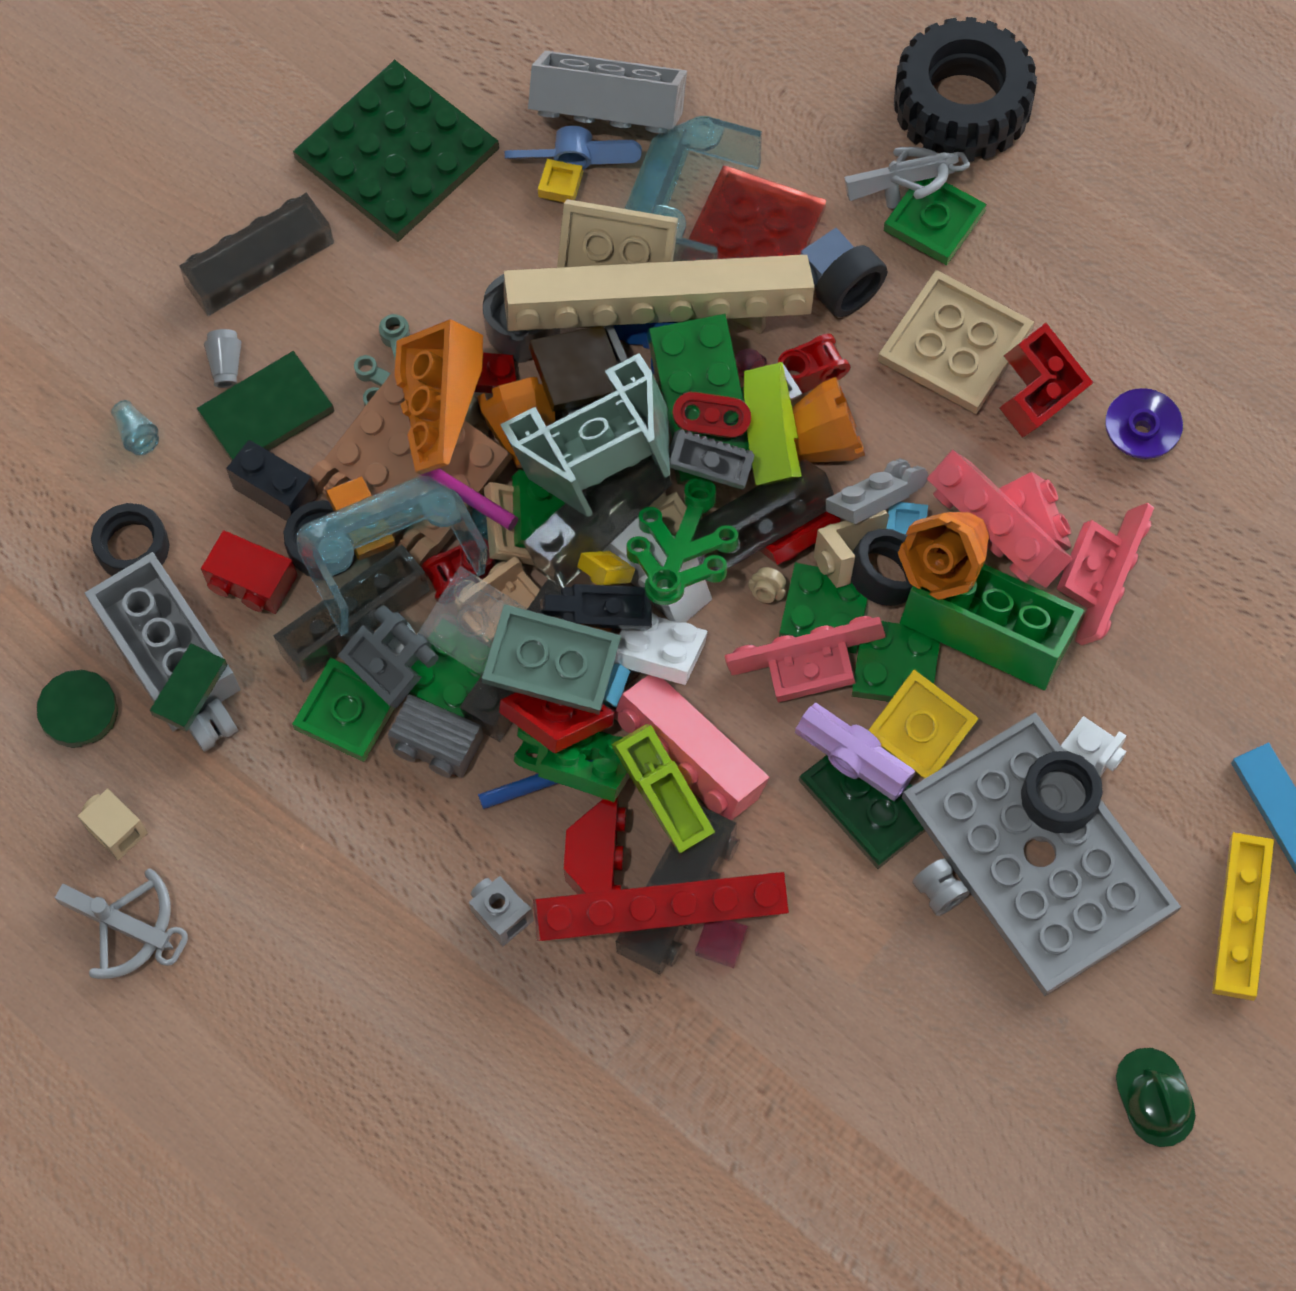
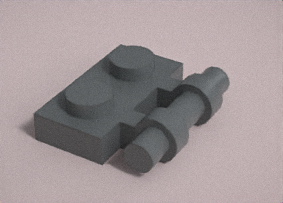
M383 605L374 614V617L381 623L380 627L374 632L370 627L362 625L338 656L389 706L397 708L422 678L411 668L414 663L420 660L429 668L437 662L439 656L430 649L431 643L423 635H416L407 627V620L398 612L393 613ZM395 637L405 646L399 655L388 646Z

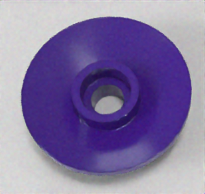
M1138 388L1126 391L1113 400L1107 410L1105 427L1109 439L1120 451L1135 458L1152 459L1165 455L1177 445L1183 431V419L1179 408L1168 396L1156 390ZM1143 426L1147 428L1148 432H1140L1136 427Z

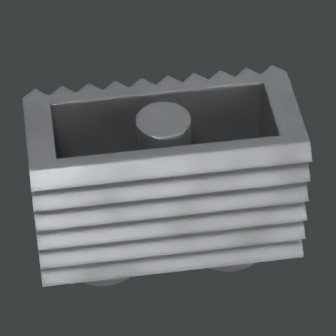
M679 429L674 433L669 449L670 468L744 490L754 454L751 450L745 451L744 448L730 446L728 443L723 444L722 441L715 442L714 439H707L705 436L700 437L699 434L692 435L691 432H684V430Z
M410 694L407 696L399 715L388 732L391 747L394 748L393 752L397 756L410 762H414L415 759L427 762L432 771L447 778L451 774L463 778L484 737L481 725Z

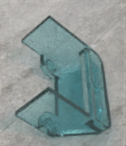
M698 116L675 126L673 130L668 129L666 133H659L652 139L625 209L678 218L673 262L717 259V247L683 238L686 231L685 216L678 209L668 206L689 150L759 170L761 165L762 131L709 116Z
M418 476L310 521L300 528L297 534V550L341 636L348 633V606L332 576L349 568L353 561L354 549L427 519L431 524L438 527L451 526L477 576L485 574L488 547L457 492L432 477Z

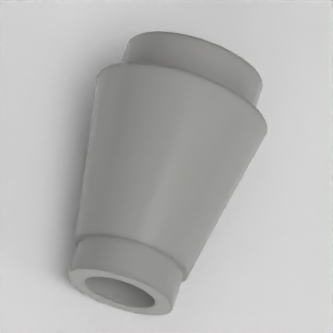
M219 329L207 334V341L204 342V347L215 387L230 388L237 384L242 342L238 339L236 331Z

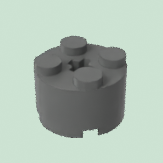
M504 274L496 278L486 289L483 301L486 335L490 344L499 353L513 355L515 362L523 363L532 358L529 350L530 340L560 334V328L508 331L504 304Z

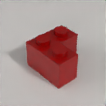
M1044 323L1003 355L1027 386L1000 406L999 409L1023 438L1041 426L1094 382L1050 326Z

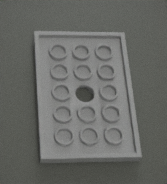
M1035 712L905 790L902 798L1045 997L1177 913L1181 906L1102 800H1100L1093 818L1083 828L1071 833H1053L1040 828L1029 819L1022 806L1021 789L1029 767L1045 754L1052 751H1064ZM1049 772L1045 774L1037 787L1038 796L1041 801L1050 809L1060 813L1077 811L1083 805L1086 797L1085 789L1081 782L1074 776L1064 772ZM1033 839L1039 842H1048L1055 852L1054 861L1045 867H1037L1030 864L1024 856L1025 844Z

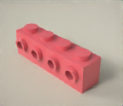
M953 449L928 476L927 480L937 488L933 495L949 509L955 506L960 512H970L984 520L989 533L987 548L999 558L1005 554L1013 562L1009 569L1023 582L1027 583L1032 579L1047 588L1073 559L971 461Z
M648 675L622 694L614 713V719L628 733H632L645 724L651 725L670 759L675 761L691 791L705 803L712 813L717 814L726 824L759 799L770 777L664 679Z

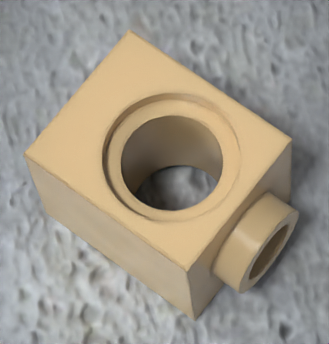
M108 788L101 795L97 794L91 797L84 804L82 812L78 815L86 830L117 860L121 859L148 834L141 820Z

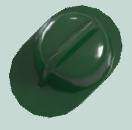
M1140 1048L1126 1054L1118 1065L1116 1083L1129 1122L1136 1135L1146 1143L1157 1147L1174 1146L1185 1140L1193 1129L1196 1115L1192 1096L1176 1061L1164 1051L1154 1048Z

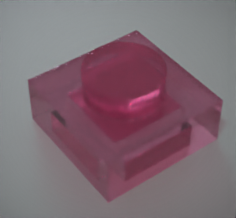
M731 920L705 923L695 949V956L734 968L747 933V926Z

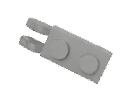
M901 458L896 459V461L893 460L887 464L884 472L873 473L869 478L853 486L845 487L841 492L827 498L826 511L853 524H857L908 498L910 494L924 487L928 471L918 465L911 468L908 461Z

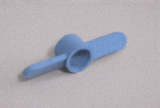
M565 126L556 132L555 149L504 151L505 159L554 158L556 161L583 166V169H586L590 164L635 163L641 157L642 148L634 140L592 141V134L587 129L579 126Z

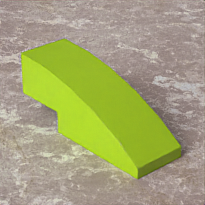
M779 362L744 371V399L751 412V423L747 429L749 449L754 454L752 468L755 484L768 485L802 477L794 441L799 438L783 363Z
M645 724L611 744L636 788L679 853L715 833L675 761L670 759L651 725Z

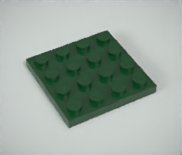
M394 59L293 150L294 158L399 242L499 149V141Z

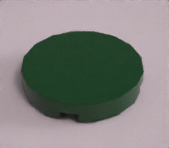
M83 669L66 671L54 677L42 689L37 701V718L45 734L57 744L70 748L82 747V745L90 742L93 744L103 739L113 728L118 715L116 696L109 683L97 673Z

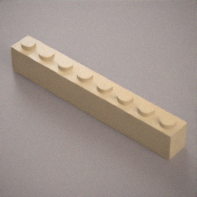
M808 255L504 271V304L508 331L683 322L725 313L727 319L811 314L815 288Z

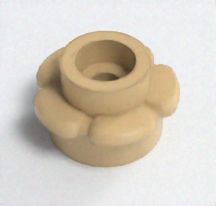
M763 567L752 575L748 586L758 601L771 603L775 599L780 601L784 598L786 579L778 570Z

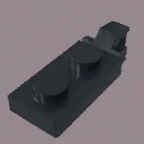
M574 584L571 587H562L561 595L545 594L542 599H539L540 614L561 616L562 620L588 627L648 630L652 627L651 600L645 594V587Z

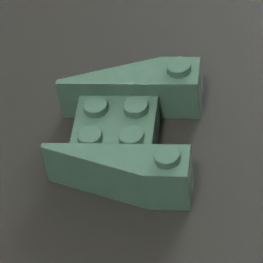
M640 353L605 370L614 392L546 426L536 407H533L500 424L527 478L587 517L593 515L582 490L601 483L605 478L627 467L636 465L640 460L651 455L664 477L670 475L668 408L651 370Z

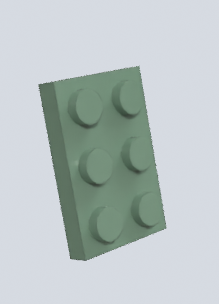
M504 604L482 676V683L600 715L621 641V635Z

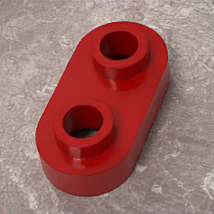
M688 392L676 400L672 410L673 420L680 429L697 434L736 438L741 436L751 423L749 407L742 400L732 397ZM695 406L699 410V417L695 420H689L685 416V408ZM731 411L737 415L738 422L736 425L729 426L724 422L723 416L726 412Z

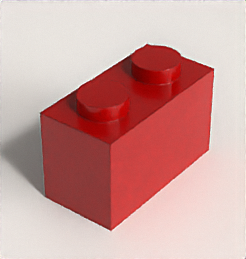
M225 530L220 534L201 567L207 587L214 593L223 597H227L230 594L241 599L245 606L254 611L262 612L264 609L273 614L277 613L298 576L292 559Z

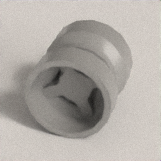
M215 698L207 703L206 709L196 716L189 731L202 751L206 752L215 746L216 740L221 737H230L238 732V729L221 701ZM210 719L212 720L216 728H213V726L209 722Z
M945 858L926 867L912 882L920 893H925L930 899L929 906L936 916L943 915L955 908L970 893L963 882L957 881L952 875L953 868Z

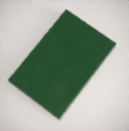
M291 351L197 407V411L232 461L248 440L269 451L333 413L334 407L296 353Z
M828 755L824 756L799 776V782L877 869L881 868L925 832L923 826L903 800V793L895 801L891 800L860 777L853 779L841 773L831 764ZM909 783L905 790L912 787V785Z

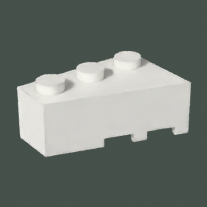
M619 494L585 523L591 536L589 544L594 552L611 551L634 567L635 571L631 583L635 587H645L647 575L640 564L633 563L627 558L626 545L628 540L635 536L648 539L650 542V552L661 567L664 566L667 557L653 536L640 530L639 512L641 510ZM646 519V520H645V521H647V522H654L653 519ZM635 548V549H633V550L636 551V552H641V551H643L644 549H642V548ZM694 558L683 563L680 572L700 565L698 559ZM706 580L686 587L683 597L676 603L670 605H660L652 601L651 603L669 620L686 623L712 600Z

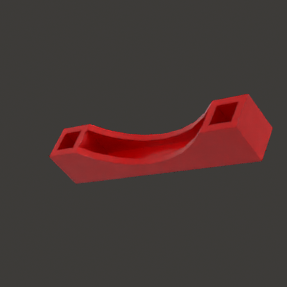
M784 872L532 899L537 941L789 913Z

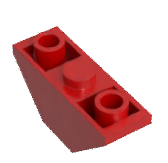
M618 797L614 802L602 799L566 829L564 876L566 883L577 894L621 890V885H614L615 870H623L624 846H617V832H625L626 807H619Z

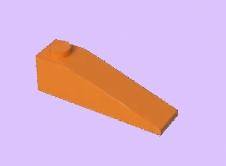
M451 319L396 341L394 376L396 385L403 389L405 401L401 403L402 413L409 417L411 428L407 436L414 469L420 475L449 465L482 371L483 335Z

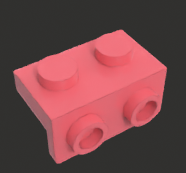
M1030 472L999 488L1064 551L1072 547L1068 535L1071 534V528L1065 516L1058 512L1055 501L1058 500V494L1050 480H1044L1035 473Z

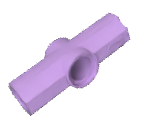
M816 702L804 713L795 729L797 735L828 755L831 764L841 773L853 779L860 777L893 801L901 796L914 776L915 770L884 750L879 740L870 731L859 725H848Z

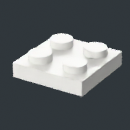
M652 613V627L650 629H622L619 634L621 635V641L614 664H621L630 670L686 685L705 645L708 631L696 628L689 623H678L664 619Z

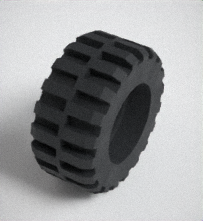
M966 17V21H957V18L944 20L943 25L939 26L938 23H934L926 27L925 34L917 33L910 40L909 46L904 48L900 56L899 65L897 66L894 111L898 114L897 121L901 129L904 131L908 130L907 137L914 144L921 143L923 148L937 153L962 152L966 155L969 162H973L975 157L982 156L984 160L995 156L997 149L1000 152L1007 150L1013 145V139H1019L1024 133L1026 123L1030 120L1036 91V66L1033 58L1028 56L1029 50L1020 40L1015 42V34L1005 28L1002 31L997 28V23L989 20L986 23L976 22L977 18ZM965 75L984 81L994 90L996 95L981 103L960 104L943 97L936 91L933 85L950 76Z

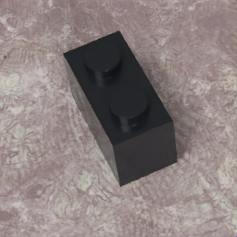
M251 440L246 442L226 468L233 489L286 521L297 508L308 502L315 501L318 497L311 476Z

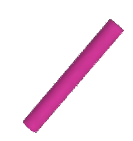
M436 469L421 475L509 531L516 526L518 522L517 516L443 470Z

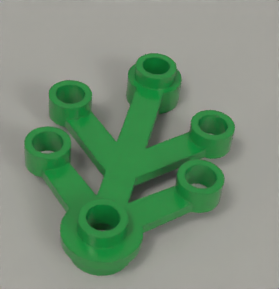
M698 477L686 483L684 487V503L687 509L675 539L662 521V513L659 509L646 507L639 512L640 530L653 536L667 559L664 566L661 567L650 552V542L641 536H635L628 540L626 553L627 558L633 563L640 564L647 575L645 594L649 600L656 604L670 605L676 603L683 597L686 587L705 579L709 582L717 583L726 578L727 562L719 555L708 556L703 564L680 572L683 563L716 549L725 553L732 552L738 546V531L729 525L720 526L714 533L692 541L702 514L708 512L715 504L716 487L709 479ZM646 519H655L656 521H654V522H647V521H645V520H646ZM729 537L731 540L724 541L721 538ZM642 548L644 550L641 552H636L633 549ZM711 567H718V568H720V570L713 571V570H710L709 568H711Z

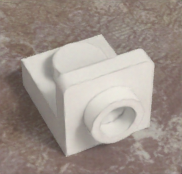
M1084 716L1061 745L1064 751L1081 755L1094 765L1100 777L1107 768L1114 771L1127 752L1122 749L1126 738L1125 734L1119 731L1114 737Z

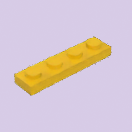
M1235 832L1230 837L1212 994L1254 1001L1257 997L1274 839Z

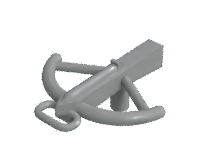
M897 147L893 153L898 158L896 161H892L889 167L844 177L849 201L885 190L887 207L893 209L901 201L899 185L914 190V197L921 199L940 189L946 182L948 174L964 171L969 168L970 163L962 152H943L938 154L935 151L921 147ZM908 156L920 157L917 159L905 161ZM958 158H961L964 163L961 166H954L953 164L959 162ZM936 177L925 187L914 183L915 181Z
M147 869L144 873L149 881L109 906L105 899L101 897L93 899L62 883L54 897L57 902L99 923L100 968L89 970L91 978L112 979L127 975L142 966L155 950V958L162 965H172L179 958L187 943L188 934L180 927H172L165 933L171 913L170 896L165 883L154 870ZM151 888H155L159 899V915L154 927L118 911V909ZM108 927L144 944L142 949L132 959L112 968H108ZM173 933H178L182 936V939L173 956L168 960L162 958L163 950H174L169 939Z

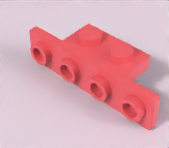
M1149 503L1127 511L1117 536L1093 520L1083 523L1070 555L1073 559L1065 567L1057 586V590L1087 608L1075 638V642L1080 645L1102 639L1110 629V617L1115 605L1124 594L1125 587L1123 584L1127 574L1136 564L1138 559L1136 552L1140 542L1151 527L1150 517L1154 507Z
M861 616L851 620L847 625L835 628L832 626H821L813 629L810 634L799 637L791 635L781 636L774 639L771 644L759 647L754 645L741 646L736 648L733 653L725 655V661L731 675L769 667L775 695L779 703L856 684L847 647L883 639L886 636L880 617Z

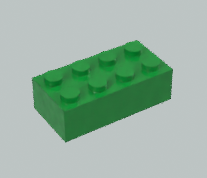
M726 313L649 328L647 339L655 378L668 408L669 446H671L674 433L680 429L673 420L672 410L676 400L681 395L688 392H699L737 398L742 401L743 396ZM695 406L685 408L684 413L689 420H695L699 417V410ZM729 411L724 414L723 420L727 425L733 426L737 424L738 417L734 412ZM747 430L736 438L699 434L700 437L705 436L707 439H714L715 442L722 441L723 444L728 443L730 446L744 448L745 451L750 450ZM674 469L677 484L687 483L689 480L699 477Z
M983 564L974 586L967 593L938 600L929 595L932 591L922 586L918 589L913 586L900 624L1045 691L1072 642L1084 609Z

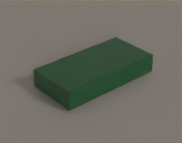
M190 643L150 708L152 716L187 732L227 667L226 660Z

